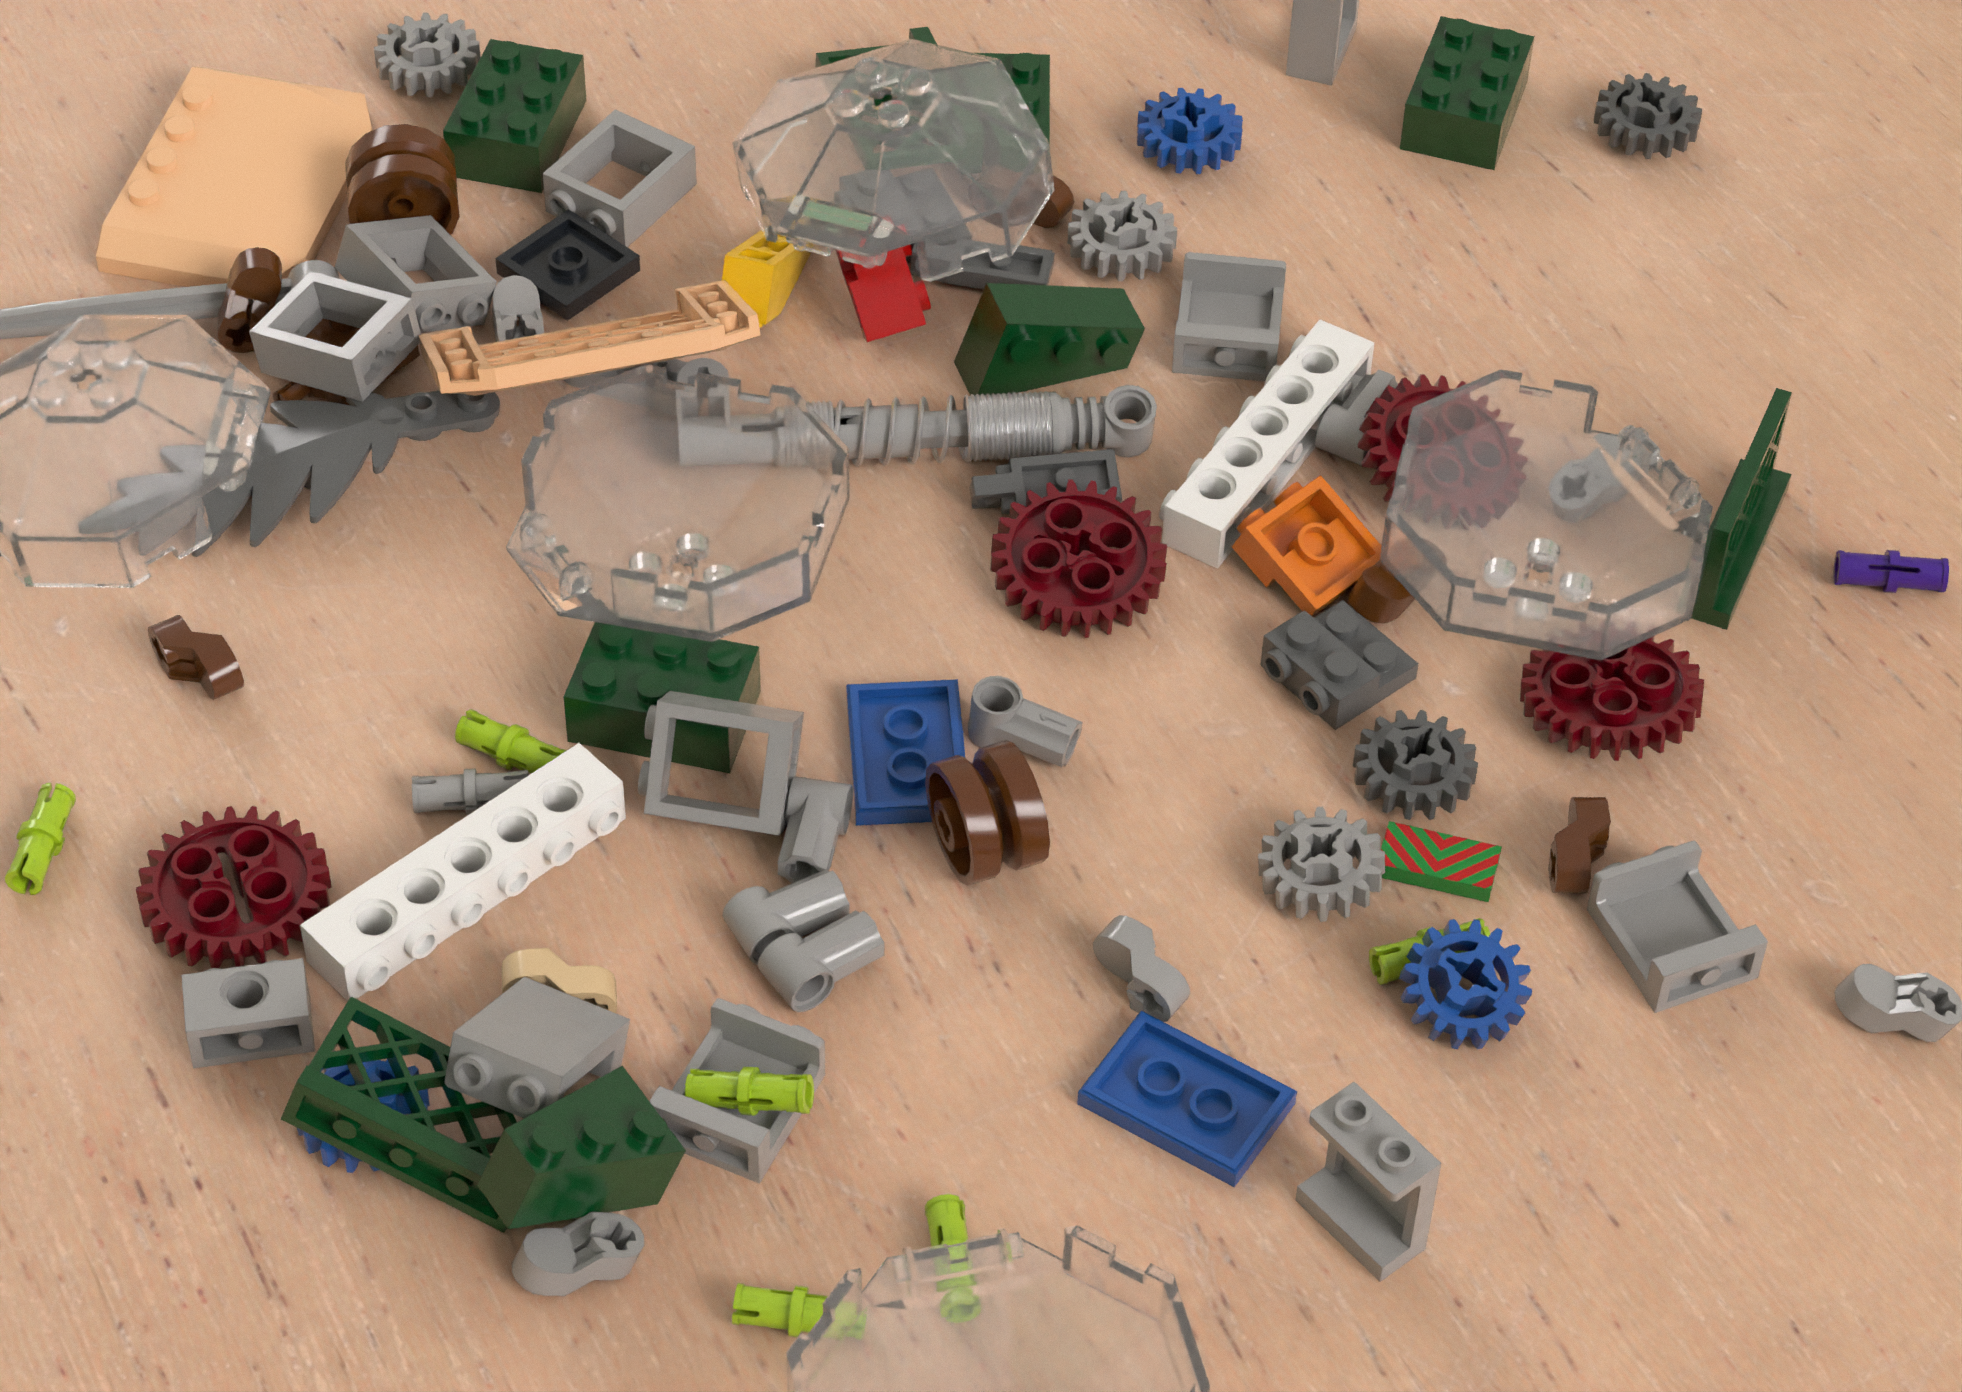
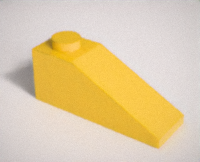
M769 224L725 254L722 280H725L757 313L759 328L781 314L816 244L817 234Z

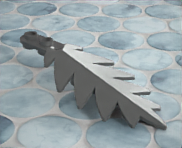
M432 391L385 399L382 395L371 393L363 402L346 397V402L349 405L306 400L274 401L270 404V412L287 426L261 422H215L211 426V433L231 449L180 447L162 450L160 452L161 461L177 474L150 476L120 482L117 485V490L124 500L115 503L79 525L80 534L100 535L136 528L135 547L138 553H142L170 534L194 511L191 551L192 556L199 557L227 530L242 511L250 496H252L250 545L257 547L283 519L303 487L311 490L310 522L318 523L349 488L371 449L373 472L379 474L391 460L399 438L408 437L412 440L427 441L436 438L442 431L454 429L473 433L485 431L493 425L495 418L499 415L500 399L495 392L473 396L464 393L441 394L440 391Z

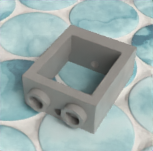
M1293 0L1286 68L1287 76L1332 86L1357 27L1359 0Z
M615 109L543 173L546 212L558 217L569 209L624 246L629 247L697 184L695 146ZM611 161L646 176L621 200L586 184Z
M431 215L346 224L335 264V269L347 281L412 298L421 333L485 325L494 288L497 283ZM424 270L434 282L416 284L405 272Z
M310 271L249 331L261 373L362 402L420 343L418 335H421L412 298ZM323 318L360 328L343 347L305 337Z
M669 691L657 701V706L651 705L649 707L646 717L645 739L652 740L650 762H643L638 781V794L646 796L644 814L779 836L787 827V803L791 784L797 773L804 712ZM676 719L769 734L759 809L668 795Z

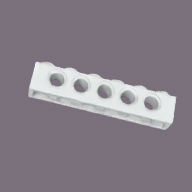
M1319 320L1306 336L1300 335L1294 342L1289 357L1281 366L1275 365L1271 369L1264 387L1256 397L1251 395L1245 400L1239 417L1231 427L1225 426L1220 430L1214 441L1213 448L1204 459L1198 458L1195 460L1182 486L1177 491L1171 490L1166 495L1159 512V518L1163 520L1162 543L1218 569L1232 552L1233 544L1241 535L1236 529L1237 526L1256 509L1262 508L1265 511L1315 449L1316 433L1327 409L1332 404L1342 406L1365 374L1371 375L1375 342L1323 320Z
M580 743L576 744L302 923L300 927L306 961L347 1001L350 997L357 999L368 991L380 988L390 976L414 960L429 955L445 939L462 928L474 925L484 913L508 897L516 896L523 892L532 881L554 866H560L569 861L575 852L599 836L611 833L620 822L626 819L623 781Z

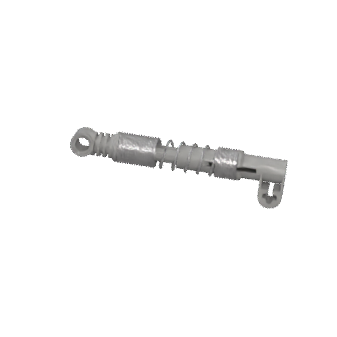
M709 358L693 359L683 365L677 377L681 467L775 463L780 469L789 468L791 470L793 467L796 470L798 467L800 469L803 467L805 469L808 467L811 469L815 467L817 469L819 466L821 468L824 466L826 468L829 466L833 468L835 460L851 459L853 464L859 467L863 459L879 458L880 462L886 466L890 459L894 457H906L910 464H914L918 456H920V449L931 448L935 460L938 463H942L946 457L948 447H958L963 460L966 462H971L972 459L975 462L977 460L981 462L983 459L985 461L988 459L990 461L993 459L996 461L1000 459L1002 461L1009 458L1061 454L1064 450H1071L1072 443H1075L1077 450L1084 449L1085 443H1089L1090 449H1097L1098 442H1102L1103 448L1114 450L1118 456L1133 457L1145 452L1152 443L1157 409L1154 397L1147 390L1139 386L1125 385L1117 387L1108 396H1101L1100 403H1097L1096 397H1088L1087 403H1083L1082 397H1075L1074 404H1070L1069 398H1062L1056 392L1045 391L1042 393L1040 391L1037 393L1035 391L1031 393L1029 391L1028 394L1026 392L1023 394L1020 392L1018 394L1015 392L1010 394L1008 392L1007 395L1005 393H997L996 395L994 393L991 395L988 393L986 395L976 394L975 396L973 394L970 396L966 394L963 400V410H956L954 397L950 395L947 399L945 411H929L927 399L923 396L920 399L919 412L917 404L900 405L897 397L893 399L892 405L873 406L872 401L868 398L864 406L846 407L844 401L839 400L837 407L833 408L830 400L828 402L823 401L822 403L818 400L817 403L807 401L806 404L803 401L801 403L797 401L795 404L793 402L790 404L788 402L785 404L778 403L772 410L732 412L730 378L727 369L720 362ZM700 395H709L710 413H700ZM1122 419H1132V420L1136 421L1137 423H1132V424H1130V423H1125V422H1123V421H1121V420H1122ZM936 448H942L940 457Z

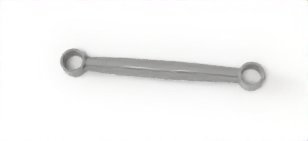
M306 261L297 265L291 270L288 279H282L281 291L275 305L310 271L340 279L337 270L332 265L323 261ZM227 283L115 294L0 309V339L61 335L218 317L220 306L224 300Z

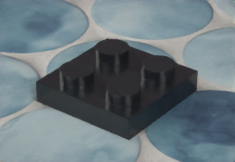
M569 209L495 258L498 275L503 278L517 275L531 280L537 287L540 303L567 321L640 271V255Z

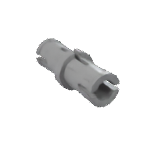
M476 768L464 769V774L450 776H412L414 813L466 810V815H469L529 776L528 770L507 773H477Z

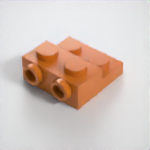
M1321 475L1304 487L1299 482L1290 485L1274 500L1276 507L1265 513L1262 508L1253 511L1237 526L1236 529L1241 535L1232 546L1266 588L1277 581L1295 604L1312 617L1353 588L1363 571L1375 565L1387 552Z

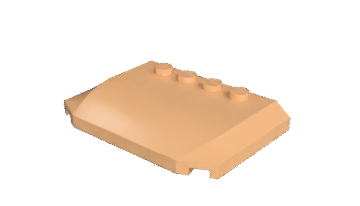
M192 67L102 224L96 252L99 272L193 287L226 284L235 259L241 252L249 248L259 247L273 251L282 263V279H286L291 270L297 265L306 261H314L347 197L345 162L349 151L364 134L372 131L365 94L207 67Z
M725 280L674 289L677 309L483 345L477 344L470 326L418 336L422 357L440 393H464L476 396L722 351L730 346L760 336L757 313Z

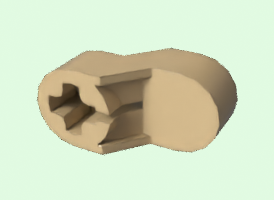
M549 948L518 950L509 954L502 962V994L523 977H526L616 1013V979L614 974L606 968L594 965L568 966Z

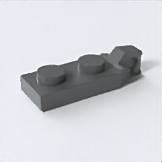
M956 235L954 241L943 243L916 239L911 256V275L978 289H984L986 283L1049 285L1054 267L1055 253L1052 252L1053 250Z
M1112 449L1010 458L1008 464L996 466V474L972 476L969 487L972 509L1001 507L1002 514L1008 515L1010 514V504L1012 502L1023 506L1026 505L1027 491L1031 490L1043 498L1046 494V483L1051 482L1059 493L1066 492L1068 479L1074 480L1078 491H1085L1091 480L1096 481L1097 493L1102 495L1112 486L1117 487L1116 500L1120 503L1122 501L1115 451Z

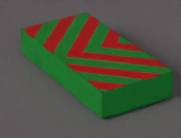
M1389 821L1381 851H1385V874H1382V878L1489 902L1502 846Z

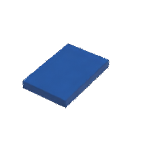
M958 679L847 684L846 698L856 826L932 822L926 794V769L932 762L955 755L965 757Z
M1140 1011L1078 1091L1077 1104L1235 1187L1296 1104L1297 1091L1165 1022Z

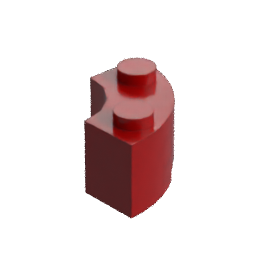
M887 217L831 234L844 281L866 342L926 325L923 311L930 310L931 304L923 279L913 282L905 258L912 256V250L904 226L894 228L891 219Z

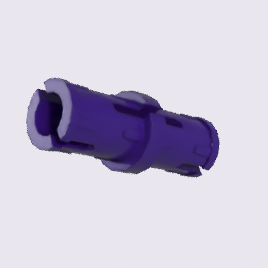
M1838 550L1834 561V584L1883 587V592L1896 593L1898 588L1934 590L1944 593L1949 579L1948 558L1933 559L1900 556V552L1897 550H1886L1884 555L1851 553Z

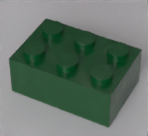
M1441 16L1405 104L1400 149L1495 170L1528 81L1535 36L1517 33L1510 29H1498L1475 24L1464 19Z
M490 39L443 129L444 140L455 156L456 177L542 193L544 190L543 173L559 159L587 101L583 55L563 52L558 49H546L517 44L511 41Z
M597 616L563 697L567 742L650 758L652 740L645 739L647 713L651 705L657 706V701L669 691L749 704L757 703L761 692L759 647ZM676 719L671 762L731 773L746 730Z

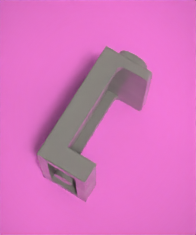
M1194 252L1186 253L1178 321H1176L1172 373L1266 381L1269 372L1277 364L1286 263L1279 260Z
M1690 841L1675 847L1665 846L1656 850L1653 854L1626 863L1617 862L1610 864L1597 872L1592 882L1587 911L1654 1013L1758 978L1768 943L1756 924L1740 930L1736 927L1699 873L1698 865L1702 849L1696 841Z
M523 977L453 1032L445 1084L451 1089L519 1117L526 1118L563 1098L565 1092L588 1072L602 1077L621 1067L630 1019Z
M717 998L711 1007V1028L672 1090L659 1086L650 1099V1103L685 1148V1154L760 1184L800 1118L801 1113L768 1110L759 1111L756 1116L741 1115L738 1109L715 1108L685 1096L687 1075L690 1074V1069L740 1072L743 1067H758L761 1073L783 1075L811 1074L815 1093L825 1076V1041L805 1027L799 1025L790 1026L764 1016L748 1005H736Z
M1352 1082L1310 1112V1125L1328 1141L1326 1163L1323 1169L1297 1186L1296 1201L1381 1282L1426 1249L1441 1162L1359 1085Z

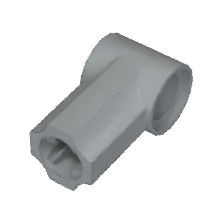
M1379 369L1372 375L1365 374L1342 406L1332 404L1327 409L1316 433L1315 446L1362 466L1361 462L1368 452L1358 448L1357 444L1364 435L1359 430V427L1367 416L1366 412L1375 398H1379L1388 385L1393 388L1397 387L1398 383L1395 376Z
M989 676L980 680L974 686L968 722V734L974 744L982 748L1008 740L1015 743L1020 751L1060 767L1067 765L1081 735L1083 722L1023 698L1020 687L1009 678Z
M798 776L793 778L787 803V829L778 859V875L785 877L792 884L823 870L829 872L838 836H845L848 829L853 800V786L851 784Z
M823 870L771 893L764 887L754 886L746 888L728 901L722 916L750 960L758 965L759 957L763 950L778 937L787 933H796L802 937L848 915L850 904L846 898L843 884L833 870L830 872Z
M855 910L805 938L796 933H787L778 937L763 950L759 957L758 968L794 1011L806 1012L818 1006L829 996L836 981L884 956V941L878 932L874 920L865 911L859 913Z

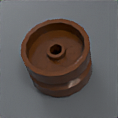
M409 124L386 125L364 134L351 147L345 162L347 207L350 224L431 215L450 235L454 232L460 218L455 156L443 138L429 129Z
M1004 740L979 748L974 755L973 763L965 757L955 755L932 762L926 769L925 785L933 827L941 850L951 870L961 883L970 886L995 878L1000 873L1002 862L1017 871L1042 863L1048 858L1050 836L1043 799L1034 774L1025 756L1015 743Z

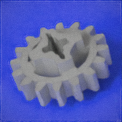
M423 13L421 20L418 21L405 16L403 26L400 27L392 23L387 25L388 34H379L377 36L378 46L374 47L376 68L379 69L380 79L389 80L392 90L406 86L407 95L413 96L418 90H425L426 96L432 97L434 89L440 88L449 94L452 93L451 84L453 83L466 86L468 83L467 75H472L481 58L479 41L476 40V31L474 29L465 30V21L462 19L452 24L449 23L448 14H442L437 20H432L429 13Z
M1121 190L1119 198L1112 199L1109 194L1103 192L1101 193L1099 203L1085 199L1083 200V210L1074 209L1072 211V222L1068 223L1067 244L1071 245L1070 255L1072 258H1081V268L1083 270L1094 266L1097 267L1098 277L1100 278L1105 277L1108 273H1114L1118 281H1124L1126 273H1133L1139 280L1144 279L1145 269L1148 268L1153 272L1159 273L1162 269V261L1171 262L1173 259V249H1176L1177 227H1174V215L1172 213L1163 214V203L1161 202L1151 205L1146 204L1147 195L1141 194L1135 199L1129 198L1127 191Z
M1317 807L1315 817L1306 818L1300 810L1294 811V824L1288 825L1283 821L1277 820L1274 823V836L1264 835L1262 838V853L1258 854L1259 876H1262L1263 891L1265 894L1275 893L1276 907L1279 909L1285 908L1291 903L1296 905V918L1302 919L1309 910L1317 911L1320 922L1327 921L1330 910H1337L1344 918L1350 917L1351 903L1354 902L1366 908L1370 905V892H1380L1382 889V874H1385V851L1380 850L1381 837L1378 833L1367 834V821L1363 818L1352 824L1348 823L1347 810L1341 809L1334 818L1326 817L1323 807ZM1354 857H1356L1360 863L1357 870L1353 867ZM1287 858L1291 860V868L1288 871L1284 866Z

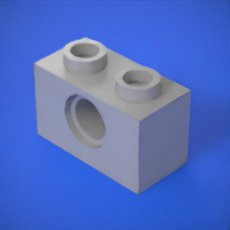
M303 958L285 961L271 960L263 964L226 969L212 968L203 972L181 975L185 1032L193 1068L315 1052L310 994Z

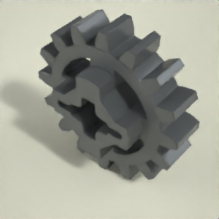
M1645 73L1643 79L1637 80L1632 75L1627 74L1625 75L1624 84L1611 80L1608 90H1600L1593 121L1595 124H1599L1597 131L1599 136H1610L1608 145L1611 148L1622 144L1626 146L1625 154L1629 156L1636 150L1643 151L1645 159H1651L1653 153L1660 152L1665 158L1671 157L1672 148L1684 152L1687 150L1688 142L1696 141L1702 108L1697 107L1698 97L1696 95L1685 96L1687 86L1684 84L1676 87L1670 86L1669 77L1665 76L1657 82L1652 80L1650 73Z
M1402 710L1396 711L1395 722L1390 723L1385 718L1379 716L1375 720L1374 731L1365 728L1361 731L1360 744L1355 745L1353 767L1356 768L1354 782L1356 785H1366L1364 798L1367 801L1378 798L1383 799L1382 812L1386 814L1395 807L1403 808L1404 819L1411 820L1415 810H1422L1428 820L1435 818L1436 807L1440 806L1445 811L1453 813L1456 809L1457 799L1464 801L1469 799L1471 786L1475 784L1478 762L1474 761L1476 746L1475 744H1464L1466 731L1463 728L1455 729L1451 732L1446 729L1448 718L1444 716L1437 719L1435 723L1427 721V714L1424 710L1418 712L1416 719H1408Z

